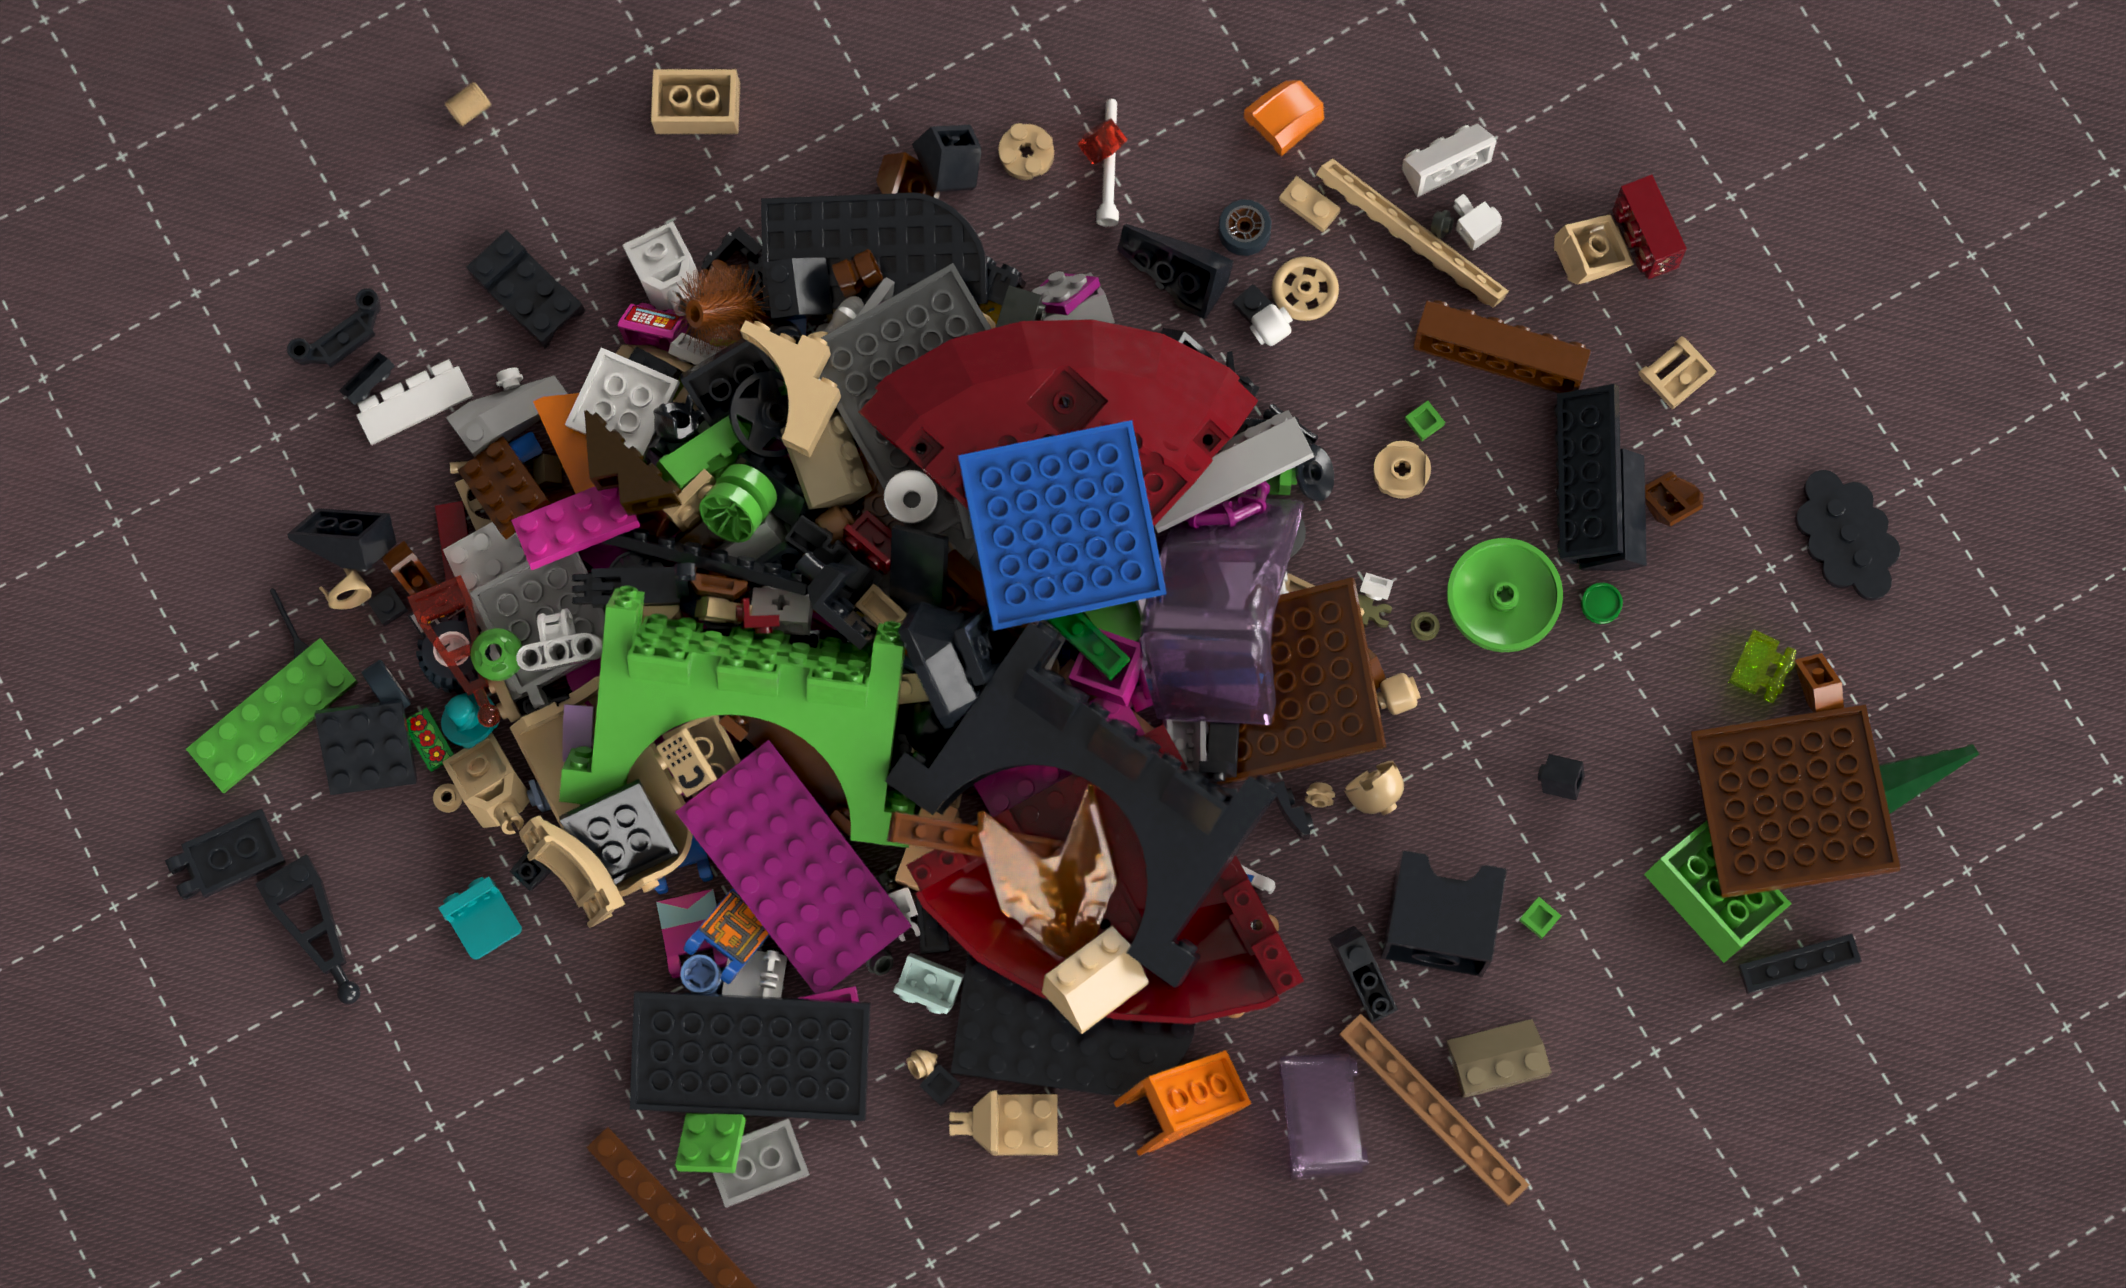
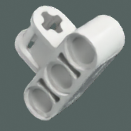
M568 608L562 609L560 613L547 616L542 613L537 617L540 642L522 646L517 652L516 661L522 669L535 672L593 661L602 656L603 639L596 634H576L573 617ZM588 639L593 644L592 651L589 654L584 651V644ZM560 645H563L565 655L559 660L556 651ZM535 651L538 655V660L532 666L529 657Z

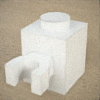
M1464 194L1455 199L1456 204L1453 208L1462 217L1457 222L1456 231L1472 251L1500 232L1502 218L1494 207L1490 208L1486 202H1483L1476 208H1473Z

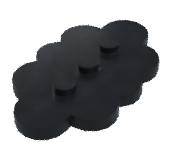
M1828 470L1815 471L1809 476L1804 485V494L1807 502L1801 505L1795 518L1798 530L1803 535L1809 537L1807 542L1808 554L1812 559L1823 563L1822 575L1829 585L1835 588L1853 586L1856 593L1865 600L1874 601L1881 599L1888 593L1892 584L1891 574L1888 569L1896 563L1900 556L1899 542L1894 536L1886 533L1889 524L1886 514L1880 509L1873 507L1874 498L1872 492L1864 484L1851 482L1843 485L1835 473Z

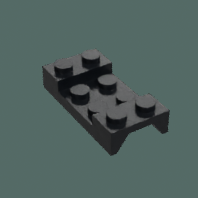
M507 230L466 266L469 274L545 349L550 345L555 332L570 318L580 316L586 312L583 304L567 288L561 286Z

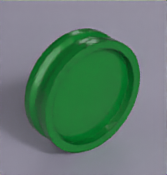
M1608 583L1593 584L1585 591L1581 601L1583 614L1588 620L1596 624H1607L1614 621L1623 606L1620 592L1616 587Z

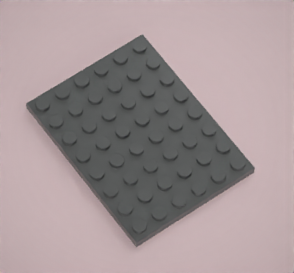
M953 263L821 337L827 342L831 355L819 378L820 380L827 378L838 385L837 388L840 391L841 398L836 408L884 491L888 482L900 472L916 470L924 474L926 473L901 449H897L859 411L877 393L875 387L887 375L950 339L991 329ZM920 442L916 445L915 450L918 454H923L926 451V446ZM932 480L938 493V500L934 511L927 519L921 522H903L905 527L942 534L959 524L953 496ZM916 492L907 493L903 499L904 504L909 508L917 507L921 501L920 495Z

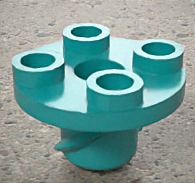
M468 692L453 697L445 706L441 719L444 735L452 743L467 749L473 748L476 744L486 739L499 724L495 704L488 696L479 692Z

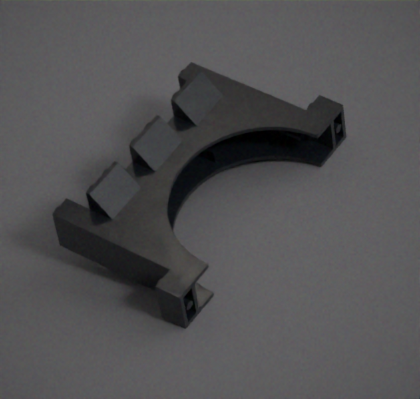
M1039 622L1038 625L1029 623L936 759L933 760L921 751L920 753L917 751L914 753L904 752L885 782L931 815H934L936 812L943 815L949 806L972 785L990 775L1015 767L1029 765L1056 767L1081 776L1098 786L1114 800L1129 819L1138 836L1146 862L1147 899L1145 911L1136 937L1126 953L1176 988L1182 985L1201 958V955L1196 952L1198 947L1186 938L1178 940V937L1278 795V792L1273 790L1276 784L1263 775H1258L1257 778L1249 776L1235 797H1233L1220 787L1208 786L1207 784L1210 780L1198 771L1187 769L1184 771L1180 768L1183 763L1169 753H1161L1159 750L1162 746L1149 737L1135 735L1138 729L1125 720L1110 719L1108 717L1110 711L1098 703L1088 702L1090 698L1088 694L1078 687L1064 684L1066 681L1064 677L1053 670L1045 669L1044 667L1062 642L1056 638L1058 632L1042 622Z

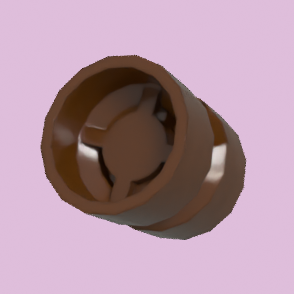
M870 249L854 255L853 261L844 259L832 265L835 278L846 298L862 293L863 287L871 289L880 285L883 281L880 268Z

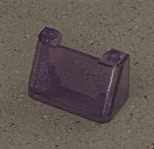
M1350 1053L1280 1056L1278 1065L1281 1079H1283L1281 1086L1283 1089L1288 1135L1289 1155H1291L1289 1165L1291 1180L1362 1173L1363 1166L1368 1165L1366 1147L1361 1148L1353 1082V1077L1358 1076L1356 1058L1351 1059Z

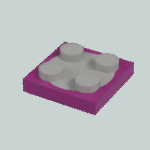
M1059 271L1049 275L1048 279L1039 287L1033 289L1032 292L1042 295V304L1046 305V313L1068 315L1101 285L1098 277L1085 276L1084 274H1068Z

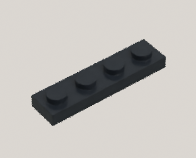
M1852 933L1740 964L1738 968L1746 993L1751 994L1859 964L1862 960Z

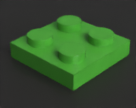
M686 1113L675 1163L677 1170L685 1172L735 1173L746 1121L744 1116L736 1114Z

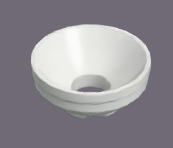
M906 470L896 474L888 482L884 492V500L889 513L894 518L904 523H918L927 519L932 514L937 504L938 493L935 484L926 474L916 470ZM909 492H916L921 497L920 504L915 508H909L903 502L905 495Z

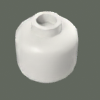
M1270 304L1251 319L1253 325L1250 326V329L1261 345L1266 343L1269 346H1273L1291 333L1289 323L1293 319L1284 307L1278 309L1275 305Z

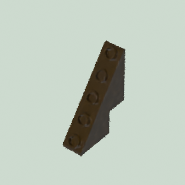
M587 410L584 411L589 478L598 491L619 487L620 504L628 516L682 506V502L678 497L682 491L673 481L668 480L665 482L661 478L663 474L653 463L645 464L642 461L644 456L634 446L628 448L624 444L626 440L617 430L613 429L610 432L606 428L608 424L597 412L592 415Z

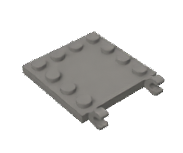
M578 552L534 570H531L528 561L470 592L487 630L494 628L508 630L520 639L523 646L540 642L537 625L539 614L544 613L546 616L556 614L565 608H568L572 614L576 634H596L602 639L604 636L606 609L593 608L592 604H572L573 597H584V593H572V586L584 585V582H573L572 575L588 574ZM588 639L584 644V651L587 654H589L593 648V644L590 639ZM495 644L501 657L502 649L498 644ZM560 645L556 651L559 660L565 655L563 645ZM535 651L529 657L532 666L538 660V655ZM582 663L541 672L526 671L520 668L511 677V680L519 695L528 693L535 709L538 707L542 709L551 703L540 686Z

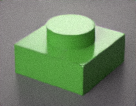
M1426 401L1405 416V421L1421 441H1424L1445 425V421L1429 401Z
M1538 897L1519 921L1542 939L1560 919L1561 915Z

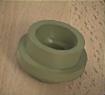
M1421 612L1412 619L1411 632L1419 640H1431L1439 632V621L1432 613ZM1420 624H1429L1430 630L1422 631Z

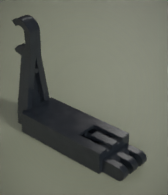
M695 563L675 564L674 567L591 569L592 574H573L572 581L584 582V585L572 586V593H584V597H573L572 604H592L593 608H606L615 588L631 586L635 587L637 591L645 592L643 606H681V602H689L688 581L696 580ZM602 590H605L606 596H602Z

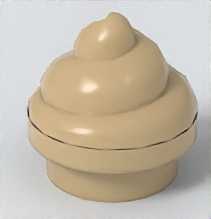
M922 1050L912 1052L911 1057L907 1058V1066L911 1074L916 1079H926L934 1070L938 1055Z

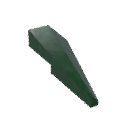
M1968 744L1962 748L1946 749L1928 756H1916L1879 765L1889 814L1978 756L1979 752L1975 746Z

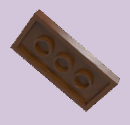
M503 436L458 469L470 490L506 540L516 533L511 520L551 504Z

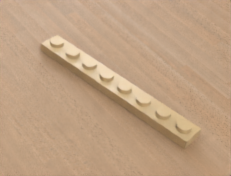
M1334 159L1320 167L1316 175L1323 179L1326 186L1336 189L1343 194L1349 203L1357 205L1367 213L1370 219L1380 222L1388 228L1394 237L1401 238L1408 243L1415 253L1428 258L1433 262L1435 268L1449 274L1459 286L1467 288L1477 295V298L1483 304L1494 308L1504 300L1509 292L1506 288Z

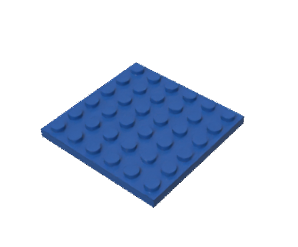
M1132 420L957 455L992 630L1167 594Z

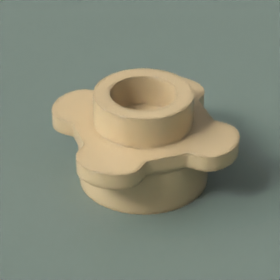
M1313 783L1306 791L1308 796L1305 797V801L1320 808L1331 806L1334 802L1332 798L1335 797V792L1326 783Z

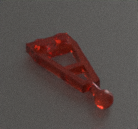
M459 575L407 597L419 626L468 696L474 694L479 706L477 713L479 723L484 727H493L498 724L501 717L500 711L496 706L490 704L484 690L489 687L488 679L478 673L479 679L469 683L455 663L471 655L472 645L479 636L474 605L462 576ZM464 607L471 643L448 652L428 622Z

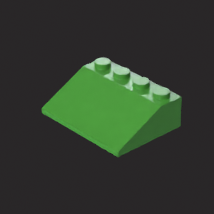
M1707 821L1665 854L1644 874L1723 963L1791 905L1789 900L1779 890L1722 898Z

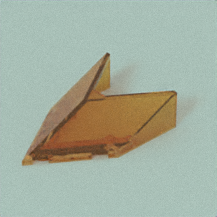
M1093 784L1086 787L1062 852L1051 856H1039L984 811L978 812V834L1001 911L1009 918L1013 917L1024 926L1027 932L1056 955H1061L1066 960L1093 941L1106 912L1111 893L1117 884Z

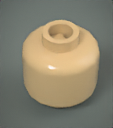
M1404 673L1382 681L1380 684L1381 692L1376 693L1381 708H1388L1392 715H1398L1417 706V699L1421 698L1413 676L1408 678Z

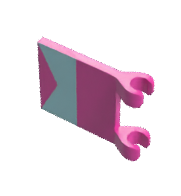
M713 889L656 902L666 949L668 969L673 978L681 977L682 965L679 956L688 954L683 950L686 941L717 907ZM704 940L696 952L713 948L715 963L719 968L726 967L728 958Z

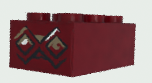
M1651 174L1621 186L1613 208V214L1616 221L1622 223L1626 231L1624 232V237L1628 247H1633L1637 255L1635 261L1641 273L1645 272L1647 279H1651L1679 268L1687 248L1653 175Z

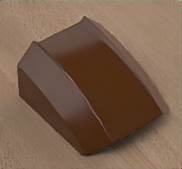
M695 567L696 580L688 581L698 597L710 596L728 599L732 602L746 594L748 588L747 580Z

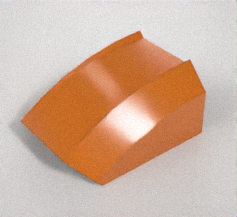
M1301 80L1285 81L1244 110V119L1251 126L1253 125L1282 157L1324 120L1323 103Z

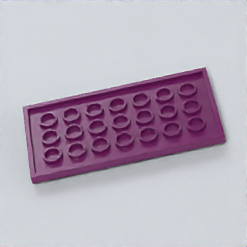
M769 740L676 811L682 822L815 994L829 991L912 926Z

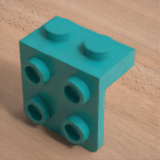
M480 877L468 885V890L460 895L459 893H454L443 900L444 904L439 907L443 917L450 922L468 954L474 960L480 959L522 931L520 923L496 883L490 877L485 879Z

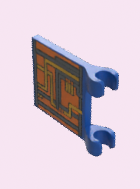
M732 888L698 930L686 941L683 950L689 955H694L704 940L732 961L723 970L720 978L726 984H730L770 934L736 890Z

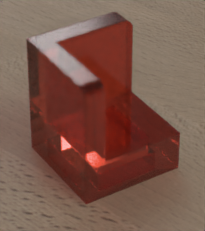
M1110 118L1088 131L1077 142V145L1094 165L1113 155L1127 141V138L1113 119Z

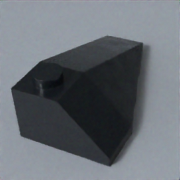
M1129 224L1123 225L1117 249L1141 272L1145 271L1156 281L1155 285L1161 291L1165 289L1174 297V302L1180 308L1202 319L1208 317L1227 287L1234 262L1210 249Z

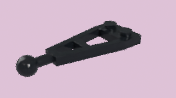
M306 854L257 882L256 886L271 912L326 975L332 973L339 986L337 989L338 999L344 1004H353L359 999L361 991L355 982L348 980L341 967L347 962L324 884L310 857ZM313 887L323 922L301 933L281 909L280 905ZM326 933L328 934L334 957L328 961H325L310 943Z

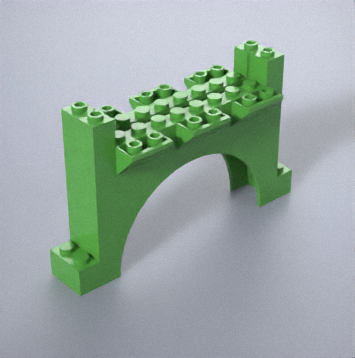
M631 586L615 588L606 606L593 749L586 746L571 748L562 768L559 802L584 805L626 785L630 768L639 755L659 736L674 727L708 716L743 715L760 718L792 731L812 745L825 758L838 777L847 798L852 841L909 848V845L887 841L891 813L899 812L915 815L916 803L898 790H888L889 784L885 782L891 772L905 656V646L898 633L901 626L900 623L894 621H887L884 624L879 623L873 646L869 645L862 650L858 649L853 643L842 642L841 639L836 637L819 639L817 648H810L805 643L789 645L791 635L784 634L783 631L773 629V633L755 634V628L742 629L741 626H738L737 628L733 627L730 636L727 637L722 636L721 633L716 631L703 633L704 623H698L692 618L675 620L668 619L663 614H651L650 616H645L642 623L645 592L637 591L635 587Z

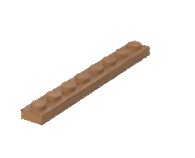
M1362 1014L1339 1034L1507 1206L1530 1185Z

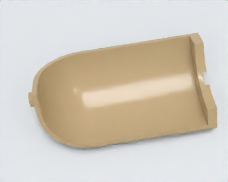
M600 676L593 678L579 689L570 693V698L559 703L558 707L554 702L523 716L510 727L562 830L564 828L559 821V816L580 806V804L559 802L561 773L565 763L563 762L564 705L587 706L585 702L589 701L595 706L593 735H595ZM654 741L639 755L630 768L627 784L637 779L641 781L676 844L679 855L615 884L621 896L629 895L641 888L645 893L659 886L658 879L672 872L684 861L692 843L693 834L676 814V811L686 803L682 795H678L669 780L672 779L668 768L663 770L654 755L659 751Z

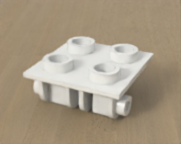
M771 950L767 952L756 951L730 984L724 982L722 995L781 998L787 956ZM727 959V966L732 962L730 959Z

